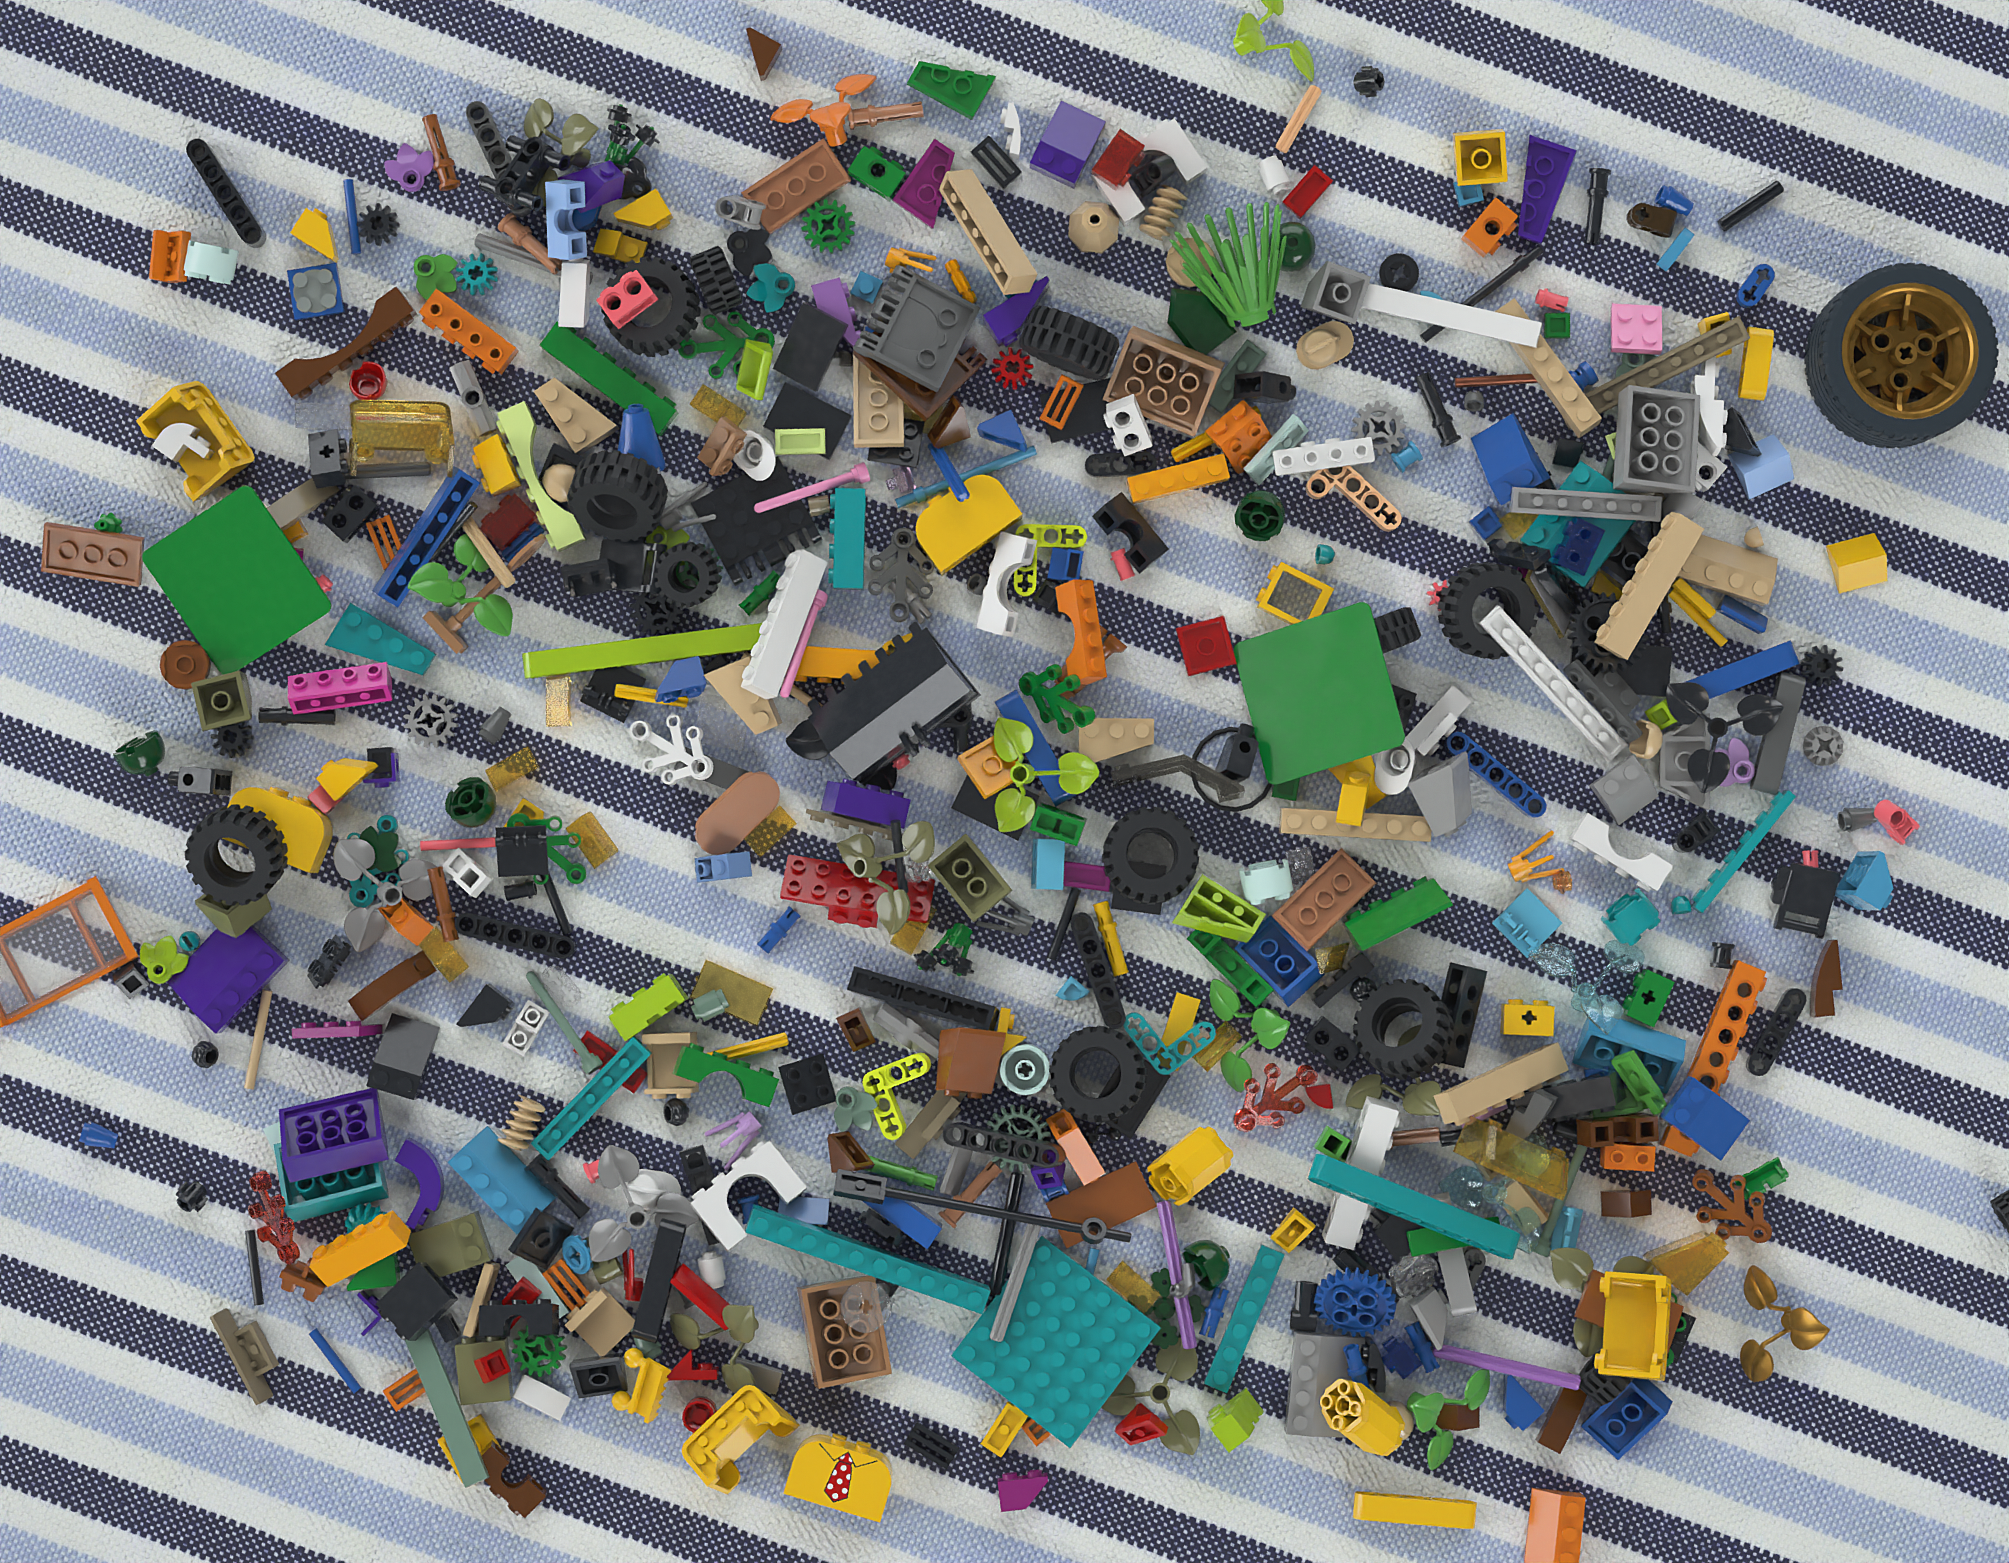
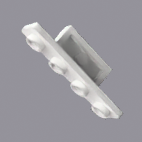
M1371 437L1340 441V438L1326 439L1324 444L1315 445V441L1300 443L1301 447L1273 451L1275 474L1277 476L1370 463L1375 460Z
M1452 686L1406 736L1414 747L1417 762L1426 754L1431 756L1440 746L1437 743L1443 735L1448 737L1456 729L1457 726L1454 723L1458 720L1457 717L1471 703L1455 686Z

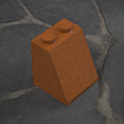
M963 1027L940 1030L936 1090L944 1091V1096L959 1097V1093H965L969 1099H982V1095L992 1094L1006 1033Z

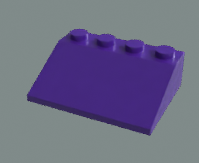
M253 925L237 938L216 929L189 957L186 968L180 973L173 974L167 983L194 1014L215 1034L222 1033L290 960Z
M369 1088L279 1109L282 1162L290 1183L389 1160L386 1132L377 1089Z

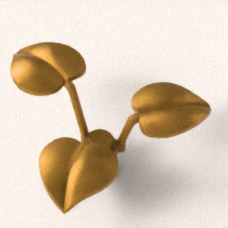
M1755 1265L1749 1267L1744 1282V1295L1748 1303L1757 1310H1763L1767 1306L1770 1310L1784 1312L1781 1317V1324L1785 1329L1765 1340L1760 1345L1755 1340L1750 1339L1741 1348L1740 1362L1743 1371L1751 1381L1759 1382L1768 1379L1774 1370L1773 1358L1764 1349L1768 1344L1791 1332L1790 1338L1793 1345L1800 1350H1809L1817 1346L1826 1337L1830 1329L1804 1307L1791 1310L1790 1306L1781 1307L1773 1305L1772 1303L1778 1297L1773 1281L1759 1267Z

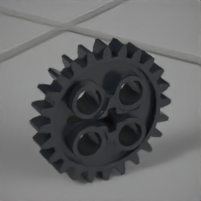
M1605 592L1599 595V599L1595 594L1590 597V602L1584 599L1581 602L1582 607L1577 606L1574 609L1576 614H1572L1569 618L1574 623H1570L1567 626V629L1573 631V633L1567 636V639L1575 641L1570 646V649L1578 648L1579 650L1575 657L1583 655L1585 658L1582 664L1585 665L1589 661L1592 662L1591 670H1594L1599 665L1601 673H1604L1608 667L1611 673L1617 670V666L1621 671L1626 669V664L1631 667L1635 663L1634 659L1638 660L1641 658L1642 654L1639 651H1644L1647 648L1642 642H1646L1649 639L1647 635L1642 634L1628 660L1620 658L1608 650L1606 653H1602L1598 650L1595 640H1588V638L1597 636L1598 629L1610 617L1611 607L1619 601L1616 600L1615 593H1612L1608 599ZM1587 621L1594 622L1597 630H1591L1587 626Z

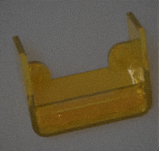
M355 400L350 403L349 459L352 476H356L357 462L371 460L374 457V450L424 451L425 458L434 464L445 463L447 477H452L455 443L450 407L447 404L437 401Z
M1469 1116L1470 1121L1465 1123L1453 1152L1552 1197L1564 1200L1567 1193L1569 1159L1565 1157L1566 1152L1553 1146L1550 1151L1501 1129L1503 1124L1490 1118L1486 1123L1478 1118Z

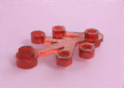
M1275 1063L1267 1064L1264 1068L1267 1078L1261 1102L1255 1106L1256 1094L1261 1090V1085L1255 1078L1247 1079L1244 1083V1089L1247 1092L1243 1108L1238 1110L1233 1116V1124L1236 1129L1249 1132L1256 1125L1272 1126L1275 1129L1281 1128L1285 1123L1282 1114L1275 1111L1269 1116L1260 1115L1266 1110L1292 1111L1294 1114L1301 1113L1305 1109V1104L1301 1098L1293 1097L1289 1101L1281 1099L1300 1085L1303 1087L1313 1086L1318 1079V1074L1310 1065L1298 1067L1296 1076L1275 1090L1281 1070ZM1276 1069L1273 1074H1269L1271 1070ZM1255 1084L1254 1088L1249 1089L1251 1085ZM1296 1103H1299L1296 1108H1293Z
M262 1170L253 1174L249 1179V1184L254 1192H259L266 1211L260 1203L256 1202L248 1206V1213L252 1219L260 1218L267 1224L257 1229L259 1240L263 1243L269 1241L277 1248L279 1259L291 1265L300 1257L299 1248L293 1241L295 1225L290 1217L283 1219L286 1205L284 1197L281 1194L269 1197L267 1190L271 1189L272 1181L269 1174Z

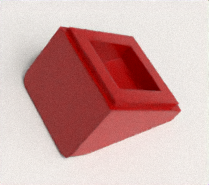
M501 1348L474 1360L483 1383L491 1382L511 1372Z

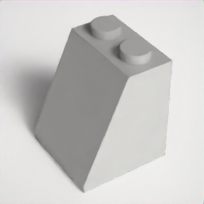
M1466 751L1424 769L1408 783L1435 837L1442 834L1445 837L1456 833L1459 827L1467 823L1465 819L1472 814L1469 763Z

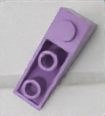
M840 277L811 285L817 308L848 324L843 338L853 348L857 339L860 338L861 331H855L853 322L857 321L854 307L848 308L846 298L850 297L847 283L841 284Z

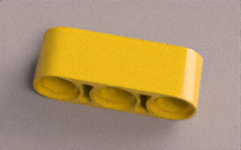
M1748 327L1747 332L1750 339L1744 342L1738 398L1764 401L1769 378L1774 330Z

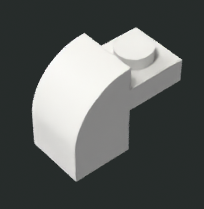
M175 423L166 427L152 444L155 449L176 462L179 461L188 447L208 460L215 453L209 448L211 443L201 436L195 438L200 429L186 423Z
M457 848L443 864V868L454 877L453 880L475 898L493 880L492 876L483 867L478 865L460 848Z

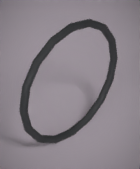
M1227 727L1213 731L1200 741L1192 755L1190 770L1194 788L1202 799L1218 810L1231 812L1253 808L1267 796L1273 785L1268 782L1259 797L1249 804L1238 807L1223 806L1214 802L1199 787L1195 765L1203 746L1216 735L1227 732L1238 733L1239 728ZM1253 733L1252 738L1256 740L1255 733Z

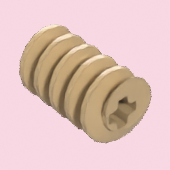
M1161 184L1163 188H1158L1156 191L1159 197L1152 199V203L1155 206L1148 208V212L1151 215L1144 216L1143 220L1146 224H1141L1139 229L1148 236L1163 241L1162 236L1170 237L1171 235L1166 230V227L1174 228L1175 226L1170 221V218H1179L1174 210L1183 209L1178 201H1187L1188 198L1180 191Z
M519 1095L523 1101H514L513 1103L519 1110H510L509 1112L515 1119L505 1121L511 1128L502 1129L501 1131L506 1135V1138H498L497 1141L510 1148L522 1151L521 1149H528L529 1144L524 1139L532 1140L533 1135L528 1130L535 1131L537 1129V1126L532 1121L541 1120V1116L536 1112H544L545 1107L537 1101Z

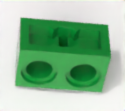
M1040 802L1030 830L1077 846L1087 818Z

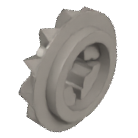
M1819 726L1808 732L1803 742V749L1806 757L1812 763L1827 766L1838 761L1843 753L1844 741L1839 732L1833 728ZM1820 739L1823 742L1831 739L1830 744H1828L1831 754L1825 750L1816 753L1820 747Z

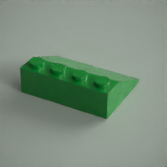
M1424 876L1412 882L1413 888L1405 891L1404 887L1390 894L1391 899L1385 902L1382 899H1378L1368 905L1369 910L1363 913L1357 910L1346 916L1347 921L1343 922V925L1355 949L1364 951L1453 906V904L1434 878L1427 879Z

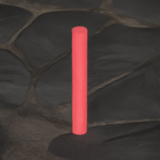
M495 837L420 841L421 851L496 847Z

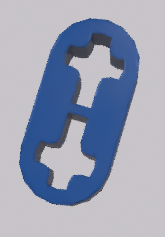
M1757 265L1748 275L1736 294V300L1740 306L1750 308L1759 302L1775 277V272L1770 265ZM1765 270L1768 280L1764 279L1758 285L1755 283L1759 278L1757 271L1762 272ZM1752 287L1755 288V291L1752 293L1754 300L1750 299L1746 302L1743 291L1748 292Z

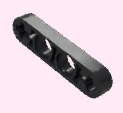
M1789 988L1783 993L1746 1060V1068L1749 1073L1763 1076L1770 1070L1806 1004V995L1802 990ZM1798 993L1797 998L1800 1000V1003H1794L1790 1009L1795 1011V1013L1792 1015L1789 1011L1782 1010L1783 1005L1788 1008L1791 1000L1788 998L1789 995ZM1780 1014H1785L1789 1019V1023L1785 1028H1779L1776 1025V1017ZM1767 1036H1773L1777 1041L1776 1047L1772 1050H1767L1764 1047L1763 1042ZM1760 1049L1764 1053L1771 1054L1769 1059L1766 1056L1763 1057L1761 1064L1764 1065L1763 1069L1754 1071L1753 1060L1758 1061L1762 1054L1757 1053Z

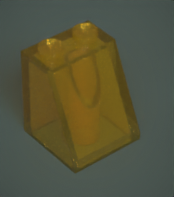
M1700 1231L1647 1251L1643 1256L1663 1276L1670 1278L1671 1284L1678 1291L1688 1296L1729 1252L1724 1248L1727 1245L1726 1242L1717 1234L1715 1235L1713 1232L1708 1234Z

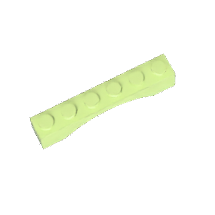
M523 401L498 412L497 415L500 420H497L496 424L502 435L506 433L509 443L506 444V447L511 457L516 456L518 460L517 472L521 480L526 479L529 488L526 489L531 503L536 501L539 508L536 515L541 525L546 524L549 531L546 534V538L550 547H556L561 552L586 541L587 539L581 525L576 521L574 515L558 506L548 496L538 480L533 457L537 425L528 404Z

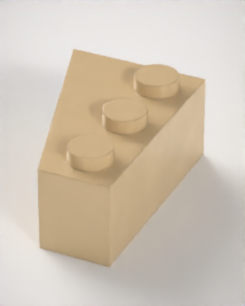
M555 377L534 391L573 451L579 456L619 430L616 424Z
M749 655L708 672L704 676L752 732L757 735L783 722L772 698L764 699L741 687L743 671L749 665L752 658Z
M1095 718L1092 724L1083 728L1079 727L1078 753L1088 756L1095 763L1154 744V719Z

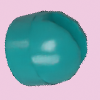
M1318 544L1315 552L1316 564H1330L1335 557V551L1331 546Z
M1676 896L1671 902L1672 914L1692 912L1689 899L1685 896Z
M186 931L180 936L179 945L185 951L196 950L200 945V937L196 932ZM185 936H187L189 941L193 944L192 947H190L185 941Z

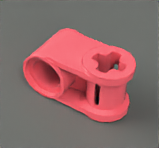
M1882 800L1875 807V818L1886 829L1888 835L1900 845L1906 843L1905 839L1914 829L1918 830L1920 828L1919 824L1910 817L1906 810L1889 800Z

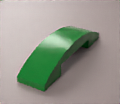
M1195 929L1187 938L1256 1008L1274 991L1220 936Z
M1498 1216L1484 1218L1500 1225ZM1428 1228L1406 1232L1412 1257L1471 1246Z

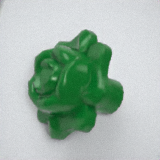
M112 512L108 515L101 514L100 519L94 523V527L97 530L121 533L123 531L120 526L122 520L116 518Z

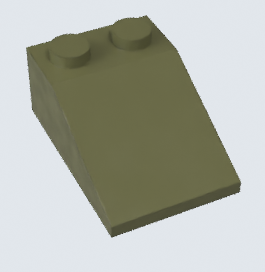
M964 834L927 865L973 922L977 921L1013 891L967 834Z
M479 1211L411 1233L408 1239L416 1264L418 1262H426L439 1277L477 1266L494 1258Z

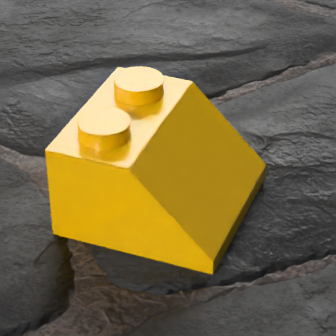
M1503 129L1453 133L1457 186L1508 182L1505 131Z
M498 434L473 447L475 455H472V459L476 469L481 468L484 478H481V482L486 493L490 491L491 495L495 497L522 486L505 441Z

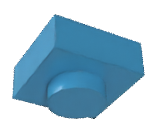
M1457 181L1453 183L1459 207L1484 201L1480 184L1457 186Z
M860 271L850 294L873 305L883 281Z

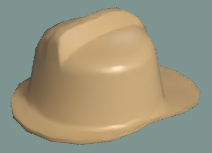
M1330 321L1306 332L1297 343L1296 353L1299 361L1309 369L1318 370L1343 359L1353 348L1354 338L1352 331L1341 322Z

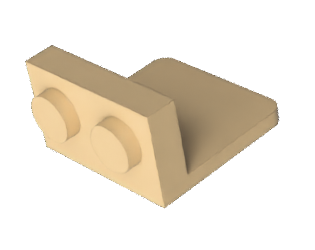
M603 1287L599 1292L594 1289L584 1299L587 1304L583 1308L579 1309L576 1306L566 1316L569 1321L565 1324L570 1332L575 1330L600 1356H605L633 1329L635 1319Z

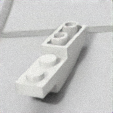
M1716 356L1701 363V375H1695L1690 384V394L1700 395L1698 432L1712 456H1717L1721 448H1725L1727 435L1723 433V425H1726L1728 415L1727 410H1724V401L1717 400L1719 387L1715 386V378H1718L1720 364L1716 363Z

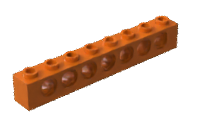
M1734 960L1732 963V969L1729 970L1687 1074V1077H1694L1699 1082L1703 1076L1708 1075L1711 1079L1709 1089L1718 1096H1720V1093L1717 1092L1721 1083L1725 1084L1730 1071L1727 1068L1730 1060L1734 1061L1738 1054L1739 1047H1737L1739 1038H1743L1747 1032V1018L1749 1014L1752 1015L1757 1007L1758 1001L1755 999L1758 991L1762 992L1767 982V978L1764 977L1766 971L1739 960ZM1741 983L1747 984L1749 989L1744 997H1741L1737 991ZM1732 1006H1736L1739 1009V1016L1735 1020H1731L1728 1016V1011ZM1723 1029H1727L1730 1033V1038L1725 1043L1719 1040V1033ZM1714 1052H1717L1721 1058L1720 1063L1716 1066H1712L1709 1062L1710 1055ZM1667 1123L1659 1144L1689 1157H1692L1693 1153L1696 1154L1700 1146Z

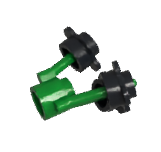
M622 104L613 105V109L607 108L609 112L608 119L614 120V125H608L611 134L604 161L610 160L612 163L628 164L644 143L649 147L654 142L660 143L655 138L658 133L654 130V127H650L647 124L641 127L636 124L639 130L634 136L629 126L620 123L627 124L628 118L632 116L627 113L628 108L623 107ZM636 137L640 139L631 152L627 154L628 149L622 145H628L629 141H634Z
M955 923L953 928L947 930L944 937L930 953L922 950L919 954L913 955L917 960L915 964L918 966V969L924 972L928 970L934 972L936 970L934 968L935 965L939 963L944 967L950 966L953 969L952 973L957 974V976H967V973L974 974V970H971L973 962L966 959L969 947L973 942L969 939L973 933L972 930L961 923ZM963 946L961 957H958L959 952L956 948L961 949Z

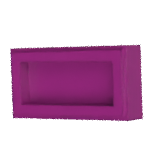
M1064 861L1063 886L1109 892L1111 881L1105 875L1104 866Z

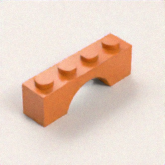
M1073 579L1055 587L1058 611L1070 617L1075 630L1074 646L1066 659L1068 676L1072 674L1077 675L1080 679V684L1089 685L1107 677L1093 580Z

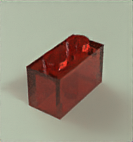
M1120 129L1092 168L1091 174L1115 191L1119 186L1124 187L1132 176L1129 174V171L1133 165L1138 167L1146 156L1143 153L1145 145Z
M515 493L512 496L506 495L498 504L500 508L494 514L489 512L481 520L483 525L479 528L502 551L537 519L536 513Z

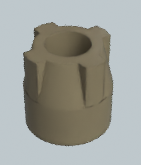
M827 495L807 497L811 517L830 513Z

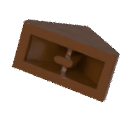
M749 27L746 28L760 80L764 81L783 49L780 43Z
M952 395L927 434L933 446L938 449L971 438L965 409L957 396Z
M861 1007L836 1018L853 1052L876 1042Z
M849 1131L828 1135L827 1140L832 1173H837L838 1169L858 1171L874 1167L873 1161Z
M1650 1189L1600 1191L1601 1216L1633 1218L1652 1215Z
M1444 1403L1435 1424L1440 1429L1453 1431L1480 1428V1406L1471 1410L1468 1408V1404Z

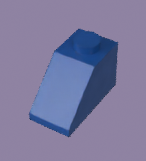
M1504 1374L1503 1411L1507 1414L1504 1419L1514 1430L1519 1427L1524 1431L1545 1410L1512 1375Z

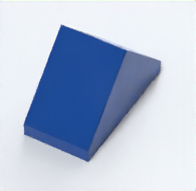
M1011 410L978 424L977 430L981 438L1026 452V441Z

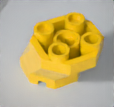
M1209 1126L1205 1129L1198 1127L1190 1131L1184 1138L1147 1167L1148 1172L1151 1171L1152 1174L1149 1177V1183L1161 1198L1165 1200L1172 1198L1176 1200L1173 1204L1180 1206L1188 1202L1194 1195L1231 1166L1233 1152L1219 1138L1215 1129Z
M1338 1379L1325 1390L1324 1395L1320 1399V1405L1322 1407L1321 1412L1330 1428L1340 1431L1365 1452L1388 1456L1401 1446L1403 1438H1400L1401 1431H1404L1405 1423L1395 1406L1388 1405L1362 1383L1346 1379Z

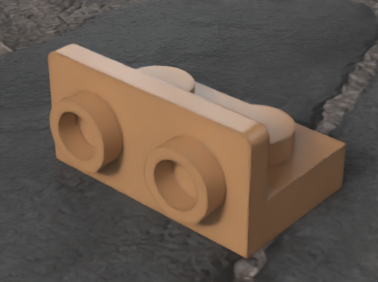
M720 417L697 457L711 468L710 475L726 474L731 469L733 464L731 461L735 454L739 453L743 448V441L747 433L727 417Z

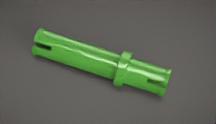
M868 1155L875 1165L873 1168L864 1169L865 1171L907 1183L908 1186L915 1185L934 1191L938 1178L937 1175L922 1172L914 1166L912 1168Z

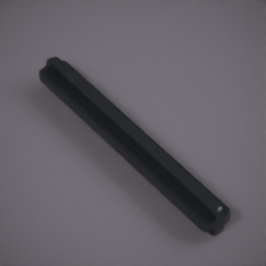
M1018 1172L1011 1173L1004 1209L1018 1211L1024 1174ZM1002 1219L989 1284L990 1294H1001L1016 1221Z

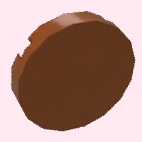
M188 640L174 642L161 655V674L175 688L192 689V682L207 679L210 673V657L203 647L196 642Z

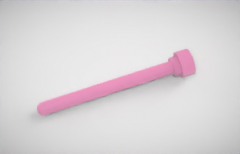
M862 462L854 465V468L850 469L848 473L755 504L754 510L757 513H761L853 481L854 483L859 482L862 484L870 481L869 472L865 463Z
M817 589L780 690V696L783 698H787L790 695L817 613L826 605L828 595L822 590Z

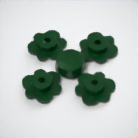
M1162 1268L1160 1272H1153L1151 1275V1281L1153 1282L1152 1290L1158 1291L1162 1298L1156 1300L1154 1306H1152L1146 1296L1138 1297L1133 1294L1129 1296L1128 1302L1134 1307L1140 1306V1311L1146 1316L1154 1311L1156 1317L1162 1319L1158 1324L1161 1329L1152 1339L1151 1343L1156 1346L1160 1345L1162 1349H1167L1169 1345L1177 1344L1178 1337L1176 1335L1177 1327L1171 1326L1169 1321H1167V1319L1174 1315L1176 1307L1174 1302L1167 1298L1170 1295L1171 1287L1169 1270ZM1163 1280H1166L1167 1283H1166V1284H1162V1281H1163ZM1192 1295L1189 1298V1304L1193 1308L1191 1310L1192 1320L1196 1323L1200 1321V1313L1204 1312L1205 1307L1201 1304V1298L1198 1295Z

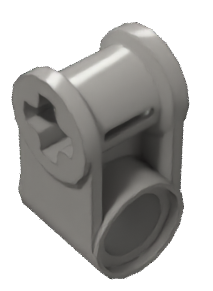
M737 195L725 196L717 200L715 210L719 217L750 229L760 230L761 225L759 222L762 210L766 209V204ZM728 201L733 204L732 213L727 210Z

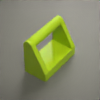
M745 340L735 387L756 400H763L773 356V350L769 343Z

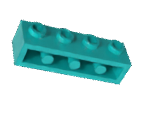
M835 488V494L830 495V509H835V519H830V534H834V544H829V559H834L833 569H829L828 583L833 584V589L864 590L866 489Z

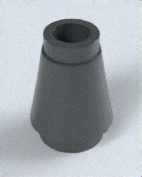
M499 706L479 727L481 730L478 735L490 744L495 745L497 741L501 740L512 714Z
M1844 808L1837 816L1840 829L1853 832L1877 822L1874 816L1875 809Z

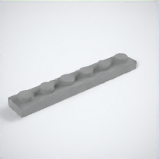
M1512 487L1510 512L1660 522L1662 497Z

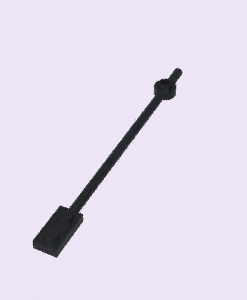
M838 1169L836 1173L834 1196L883 1205L884 1197L1080 1233L1082 1239L1089 1244H1099L1104 1238L1128 1243L1131 1240V1233L1108 1229L1101 1219L1095 1217L1088 1218L1081 1224L886 1187L887 1178L842 1169ZM1089 1231L1095 1232L1096 1235L1090 1234Z

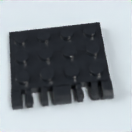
M778 456L775 457V467L769 478L763 481H756L746 473L691 502L698 518L712 514L716 515L715 519L701 524L735 586L744 582L735 564L739 563L746 578L750 579L752 578V572L744 562L750 556H753L755 564L761 572L765 571L766 568L758 555L760 551H763L771 567L782 562L786 557L778 541L783 539L789 553L795 552L794 545L788 539V536L797 533L799 541L805 549L810 545L801 529L806 528L814 544L823 540L801 499L761 513H757L754 510L755 504L796 490Z

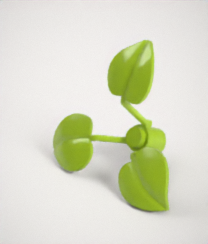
M1261 0L1268 8V12L1259 21L1251 13H1245L1242 16L1233 39L1236 52L1240 56H1244L1252 51L1262 53L1265 50L1289 48L1290 57L1295 66L1312 82L1314 79V61L1309 49L1303 42L1295 40L1293 44L1266 45L1260 25L1273 12L1277 16L1282 15L1284 2L1283 0Z
M999 717L994 729L995 749L999 757L1006 762H1013L1019 757L1018 761L1015 762L1016 765L1011 768L1010 777L1021 791L1020 793L1017 789L1010 788L998 795L995 803V813L999 831L1011 832L1026 826L1033 819L1036 803L1031 797L1025 796L1026 790L1023 784L1031 783L1035 776L1060 775L1059 784L1064 791L1070 794H1080L1089 789L1099 776L1100 771L1095 762L1084 754L1070 752L1060 757L1058 762L1060 770L1035 771L1030 764H1022L1024 760L1023 753L1029 752L1033 746L1034 737L1031 729L1020 721Z

